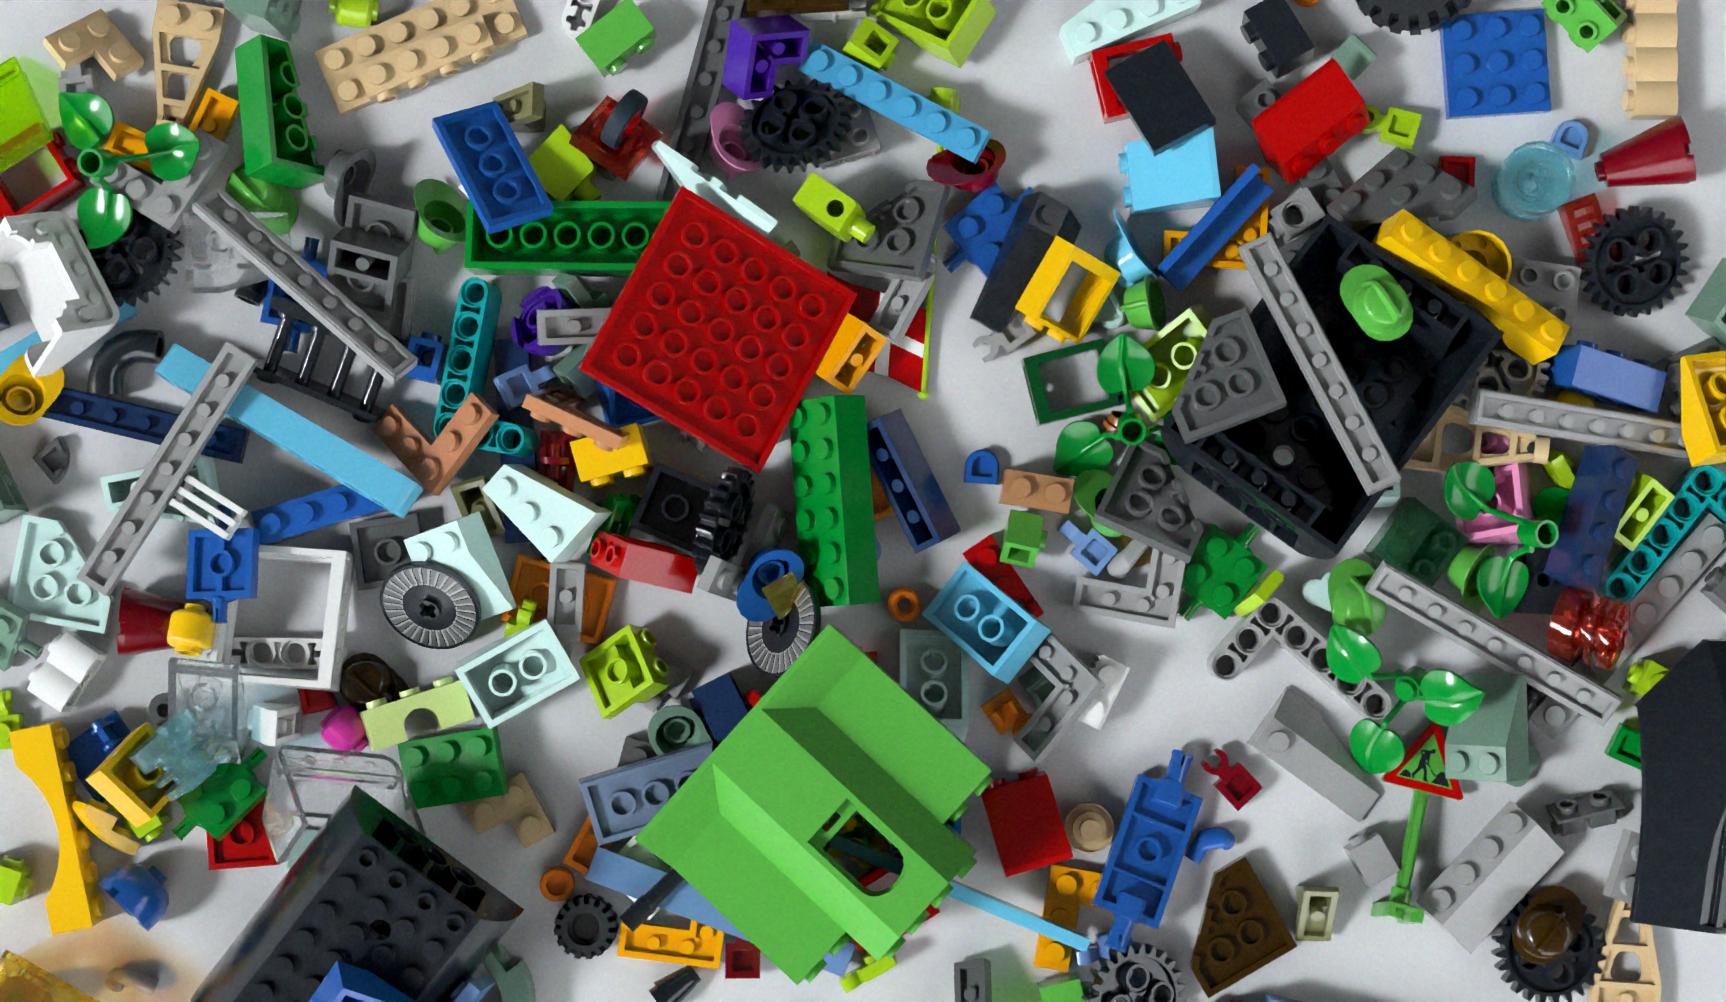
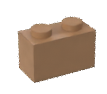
M1006 468L1003 473L998 504L1066 515L1069 514L1074 480Z

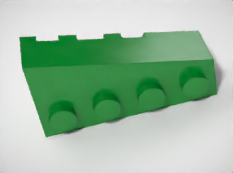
M259 34L235 48L245 174L247 177L302 190L322 180L325 167L324 165H319L315 151L319 147L316 136L310 135L305 117L309 116L306 103H303L296 89L300 82L288 42Z

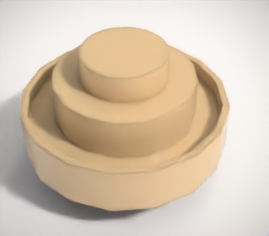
M1083 802L1074 806L1066 814L1063 822L1069 844L1075 850L1084 854L1097 853L1104 850L1114 835V822L1111 815L1101 805L1093 802Z

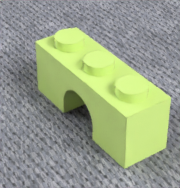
M449 676L433 681L434 689L421 692L419 686L399 692L401 699L387 703L386 697L365 703L367 710L360 712V716L371 751L375 752L408 741L404 727L405 719L415 709H424L430 712L436 721L438 730L475 719L467 691L460 680L454 682L453 677Z

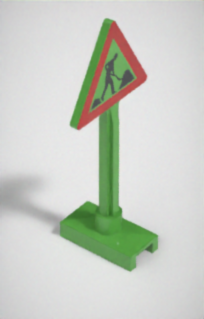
M1433 721L1408 747L1403 762L1396 769L1386 772L1381 777V780L1385 783L1413 790L1399 862L1400 871L1397 872L1395 887L1392 886L1389 901L1373 902L1371 916L1392 917L1398 919L1397 923L1422 924L1425 910L1410 905L1413 892L1410 890L1428 796L1429 794H1434L1454 800L1463 799L1458 779H1445V739L1440 724Z

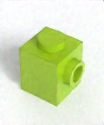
M1638 659L1628 670L1626 682L1622 689L1641 698L1670 670L1652 660Z
M11 855L0 857V902L10 906L26 899L34 885V880L31 879L34 868L24 865L25 861L19 857Z

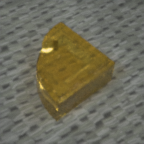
M792 572L762 588L779 620L792 609L791 605L798 592V583Z

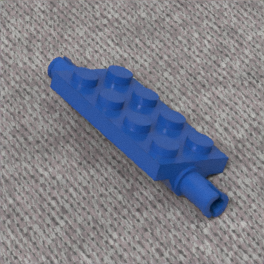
M1173 749L1165 776L1160 777V780L1140 773L1136 775L1091 902L1095 906L1113 912L1112 915L1115 918L1104 945L1109 948L1113 947L1119 952L1126 953V947L1134 924L1141 923L1154 929L1159 928L1203 798L1185 790L1184 781L1194 757L1188 753L1185 756L1183 755L1184 752Z

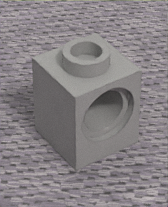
M1305 187L1268 212L1270 219L1268 220V226L1277 238L1282 237L1287 242L1323 218L1325 213L1309 189ZM1292 208L1299 212L1301 216L1300 224L1293 225L1286 220L1285 212L1287 209Z
M1367 830L1357 832L1348 839L1350 843L1343 847L1362 882L1370 888L1400 871L1380 834L1373 830L1367 832Z

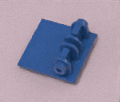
M116 710L105 718L101 717L91 724V728L72 740L67 748L69 761L74 763L78 778L92 798L101 803L105 802L106 799L86 779L131 733Z

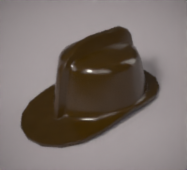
M365 652L355 654L342 665L339 692L359 712L367 710L365 703L386 697L387 703L400 700L399 692L410 689L406 682L384 660L375 654Z
M1549 886L1541 889L1532 898L1517 919L1512 931V941L1515 950L1523 959L1533 964H1548L1556 961L1567 950L1580 931L1584 921V909L1580 899L1573 891L1563 886Z

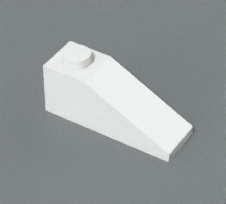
M267 702L253 704V710L249 711L247 719L248 730H252L251 739L267 746H278L301 739L303 714L301 704Z

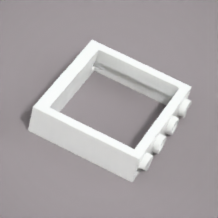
M259 545V559L331 564L318 678L229 672L238 606L237 599L228 603V622L225 624L216 623L211 652L205 658V662L208 663L207 679L220 683L339 692L354 570L353 554L340 550Z

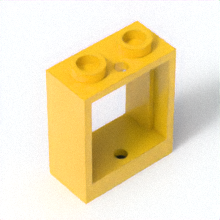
M1056 236L1015 308L1026 315L1023 320L1024 322L1039 331L1046 326L1049 328L1046 334L1064 344L1068 338L1080 344L1121 273L1075 245ZM1074 261L1089 270L1061 320L1057 322L1042 312L1071 262Z

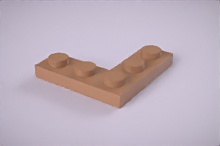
M555 385L528 393L522 405L523 408L531 411L530 416L545 423H550V420L563 425L562 431L579 438L583 434L594 439L593 444L596 447L608 452L626 447L631 435L624 430L582 412L581 409L585 399Z
M471 392L434 442L400 406L391 404L372 431L430 494L440 496L500 415L479 394Z

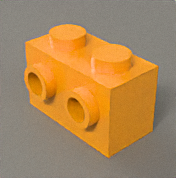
M847 313L815 374L845 395H850L888 340L863 321Z

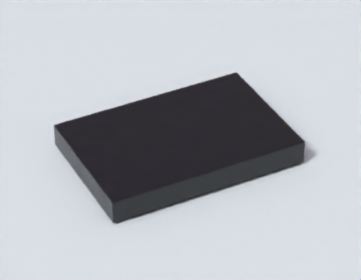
M1165 39L1104 71L1106 81L1154 157L1216 125V118Z

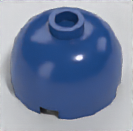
M128 863L117 867L99 883L122 909L139 921L138 924L146 931H149L162 918L169 904V893L163 885L167 878L153 865L146 869L140 864Z

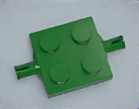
M1249 522L1238 538L1228 535L1213 524L1199 541L1189 564L1186 563L1182 584L1190 598L1177 612L1182 617L1191 607L1184 617L1186 621H1190L1200 606L1211 609L1222 619L1226 620L1268 567L1248 547L1258 533L1261 532L1256 527L1247 537L1248 533L1255 526L1254 524Z
M223 745L217 746L196 767L197 771L173 796L182 806L186 817L171 831L182 841L198 826L205 829L215 840L220 842L270 793L258 781L256 773L253 771L268 755L257 746L243 761L233 756Z

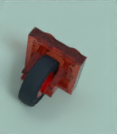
M632 89L619 102L607 95L572 134L569 144L624 181H627L653 151L651 146L654 141H661L664 133L642 118L648 104V98L639 91Z

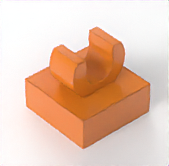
M1009 687L980 706L1000 735L1012 728L1018 718L1027 714Z

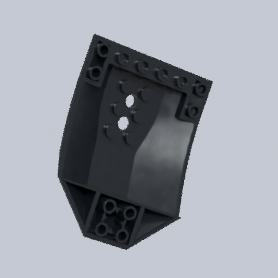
M1703 639L1633 705L1637 707L1642 796L1639 852L1629 920L1633 923L1712 934H1726V640Z

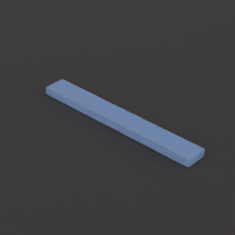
M598 846L585 879L638 899L641 895L646 894L667 872ZM686 880L657 906L751 942ZM848 941L834 957L828 953L823 958L827 963L823 970L844 978L855 944Z

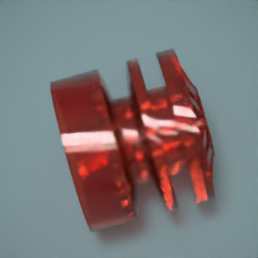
M1567 586L1556 603L1550 621L1547 639L1548 653L1555 657L1575 661L1583 650V660L1586 665L1592 667L1597 663L1598 667L1602 670H1612L1628 638L1631 616L1630 603L1623 599H1617L1613 603L1611 596L1604 595L1595 606V597L1592 591Z

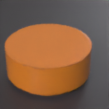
M562 866L548 869L540 879L542 895L552 902L566 900L575 888L573 874Z

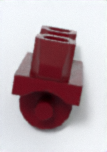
M541 430L539 474L574 493L575 460L569 442L575 441L576 437L564 431Z

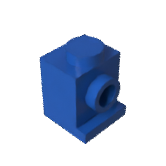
M422 331L421 337L410 336L407 349L418 358V364L404 375L405 377L441 385V376L449 345L441 342L442 336ZM427 352H432L434 355L433 361L430 364H425L423 361V356Z

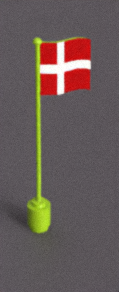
M945 87L931 88L930 96H927L928 100L960 116L961 99L957 97L958 90ZM937 144V153L944 150V147ZM938 234L932 251L935 256L937 253ZM827 270V276L858 294L848 313L868 325L885 292L851 284ZM935 277L927 292L926 310L919 307L900 343L885 337L888 341L867 370L890 377L919 391L917 396L920 399H927L930 396V393H927Z

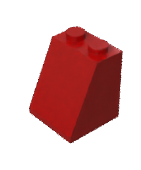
M1037 767L1018 772L1019 778L1007 782L1004 777L995 778L981 794L1006 878L1074 858L1048 775L1045 770L1038 772Z

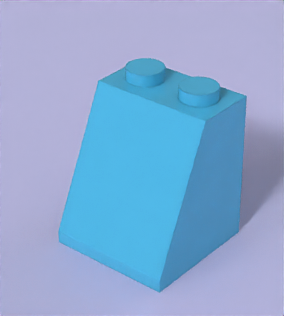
M1213 127L1200 132L1155 157L1144 140L1126 143L1122 149L1123 153L1118 154L1119 172L1126 175L1127 187H1122V201L1124 208L1129 207L1130 216L1211 207L1221 197Z

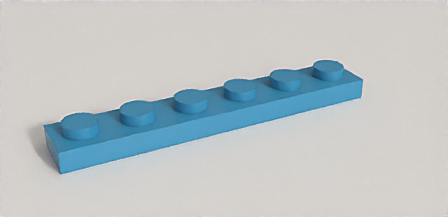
M814 39L807 50L806 62L801 63L797 69L823 84L827 82L830 88H837L843 95L974 164L977 163L992 135L988 130Z

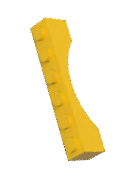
M1404 208L1382 222L1372 244L1418 275L1452 290L1470 302L1495 327L1504 332L1502 338L1509 349L1532 365L1538 364L1558 353L1570 328L1566 323Z
M61 720L9 732L15 765L43 793L52 810L58 828L60 846L58 869L53 886L45 900L51 933L55 935L93 927L104 920L105 903L103 897L98 895L96 886L98 870L96 864L93 861L91 862L88 848L91 846L90 833L87 828H84L82 821L72 808L75 800L83 802V800L76 793L74 783L77 778L76 767L72 761H69L67 748L69 747L70 740L68 731L65 727H62Z

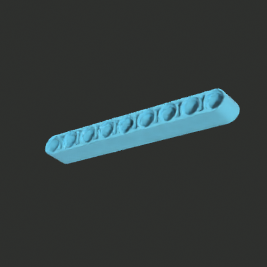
M173 343L154 372L167 382L192 396L212 364L184 347ZM246 383L225 414V416L400 518H405L423 491V488L410 478Z

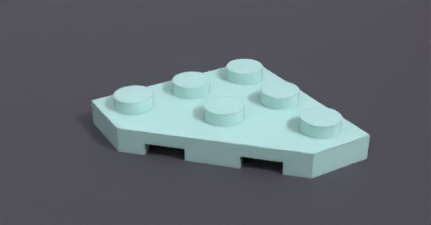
M23 514L7 601L31 613L29 620L101 634H109L115 599L112 595L104 596L76 578L86 563L87 557L61 520Z

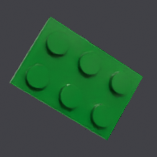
M497 726L491 729L485 727L408 740L397 744L409 811L509 794Z

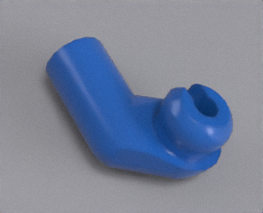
M1221 826L1203 829L1198 833L1185 856L1199 865L1208 850L1231 849L1235 844V836L1229 829Z

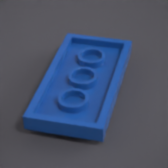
M497 100L433 118L432 128L488 235L552 216L554 207Z

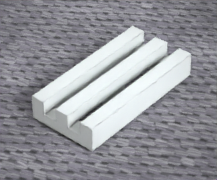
M187 475L184 479L186 483L183 487L180 486L176 491L178 495L175 499L172 498L169 504L220 537L230 541L248 511L194 477ZM193 487H196L237 513L234 519L192 494ZM187 498L228 524V528L226 530L222 529L184 505V501Z

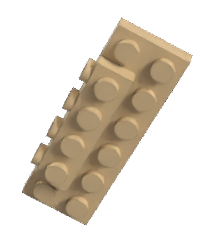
M433 0L316 50L314 54L338 111L342 116H345L376 102L380 104L391 102L398 97L397 93L408 88L410 90L421 89L430 83L429 79L436 76L448 77L454 75L461 70L460 66L473 61L474 64L484 62L492 57L491 53L528 38L529 34L514 0Z

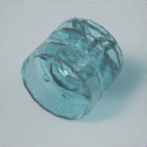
M1542 140L1527 142L1514 149L1496 169L1491 183L1493 200L1499 210L1510 219L1524 223L1539 221L1551 215L1572 194L1576 181L1574 164L1568 153L1556 144ZM1526 180L1529 183L1535 182L1536 187L1533 190L1530 187L1524 188L1523 183Z
M187 707L167 720L129 756L132 762L145 775L159 767L164 770L155 783L158 789L164 787L172 780L175 782L165 793V796L171 802L183 794L193 791L216 770L217 765L228 752L222 744L210 752H206L216 739L212 734L198 742L193 738L201 728L202 723Z

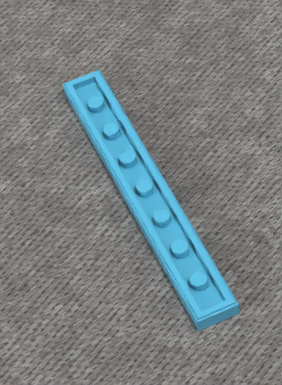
M839 832L828 842L829 846L833 849L896 875H901L904 863L900 857ZM953 879L949 882L954 888L948 896L1080 951L1084 952V950L1087 951L1091 939L1084 933Z

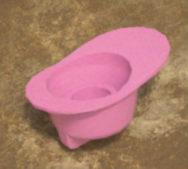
M721 102L713 108L710 114L713 136L709 149L710 158L713 164L724 172L727 180H733L736 176L742 175L747 171H755L761 168L762 165L760 161L754 163L751 154L746 153L740 131H742L740 121L746 119L744 115V110L746 109L732 102Z

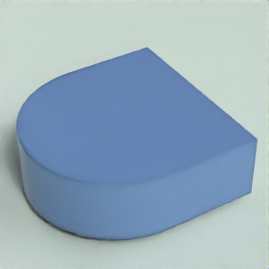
M1567 120L1555 128L1547 148L1579 161L1583 158L1588 145L1589 131L1582 122Z

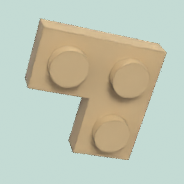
M102 8L44 37L43 41L45 48L64 70L93 56L114 82L142 68L144 59Z
M525 772L507 780L509 794L471 800L462 805L478 835L509 819L524 849L556 832Z

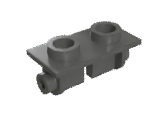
M1609 789L1596 790L1589 795L1573 799L1564 798L1557 801V803L1545 805V809L1554 820L1550 822L1552 833L1554 835L1560 834L1563 837L1585 831L1584 819H1588L1591 829L1616 824L1617 819L1622 818L1620 809H1624V805L1614 792Z

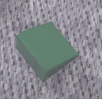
M1352 33L1331 55L1330 59L1336 60L1345 74L1351 80H1355L1377 58V54L1355 33Z
M1035 666L1018 678V681L1038 708L1055 688Z

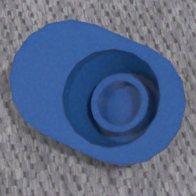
M775 545L772 548H764L751 557L747 565V574L740 584L736 595V606L743 617L749 621L763 622L772 619L782 611L804 575V564L800 556L793 551L782 549Z

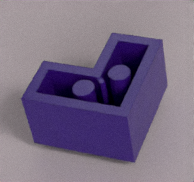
M790 15L731 19L722 84L742 100L772 97L777 65L806 62L811 30Z

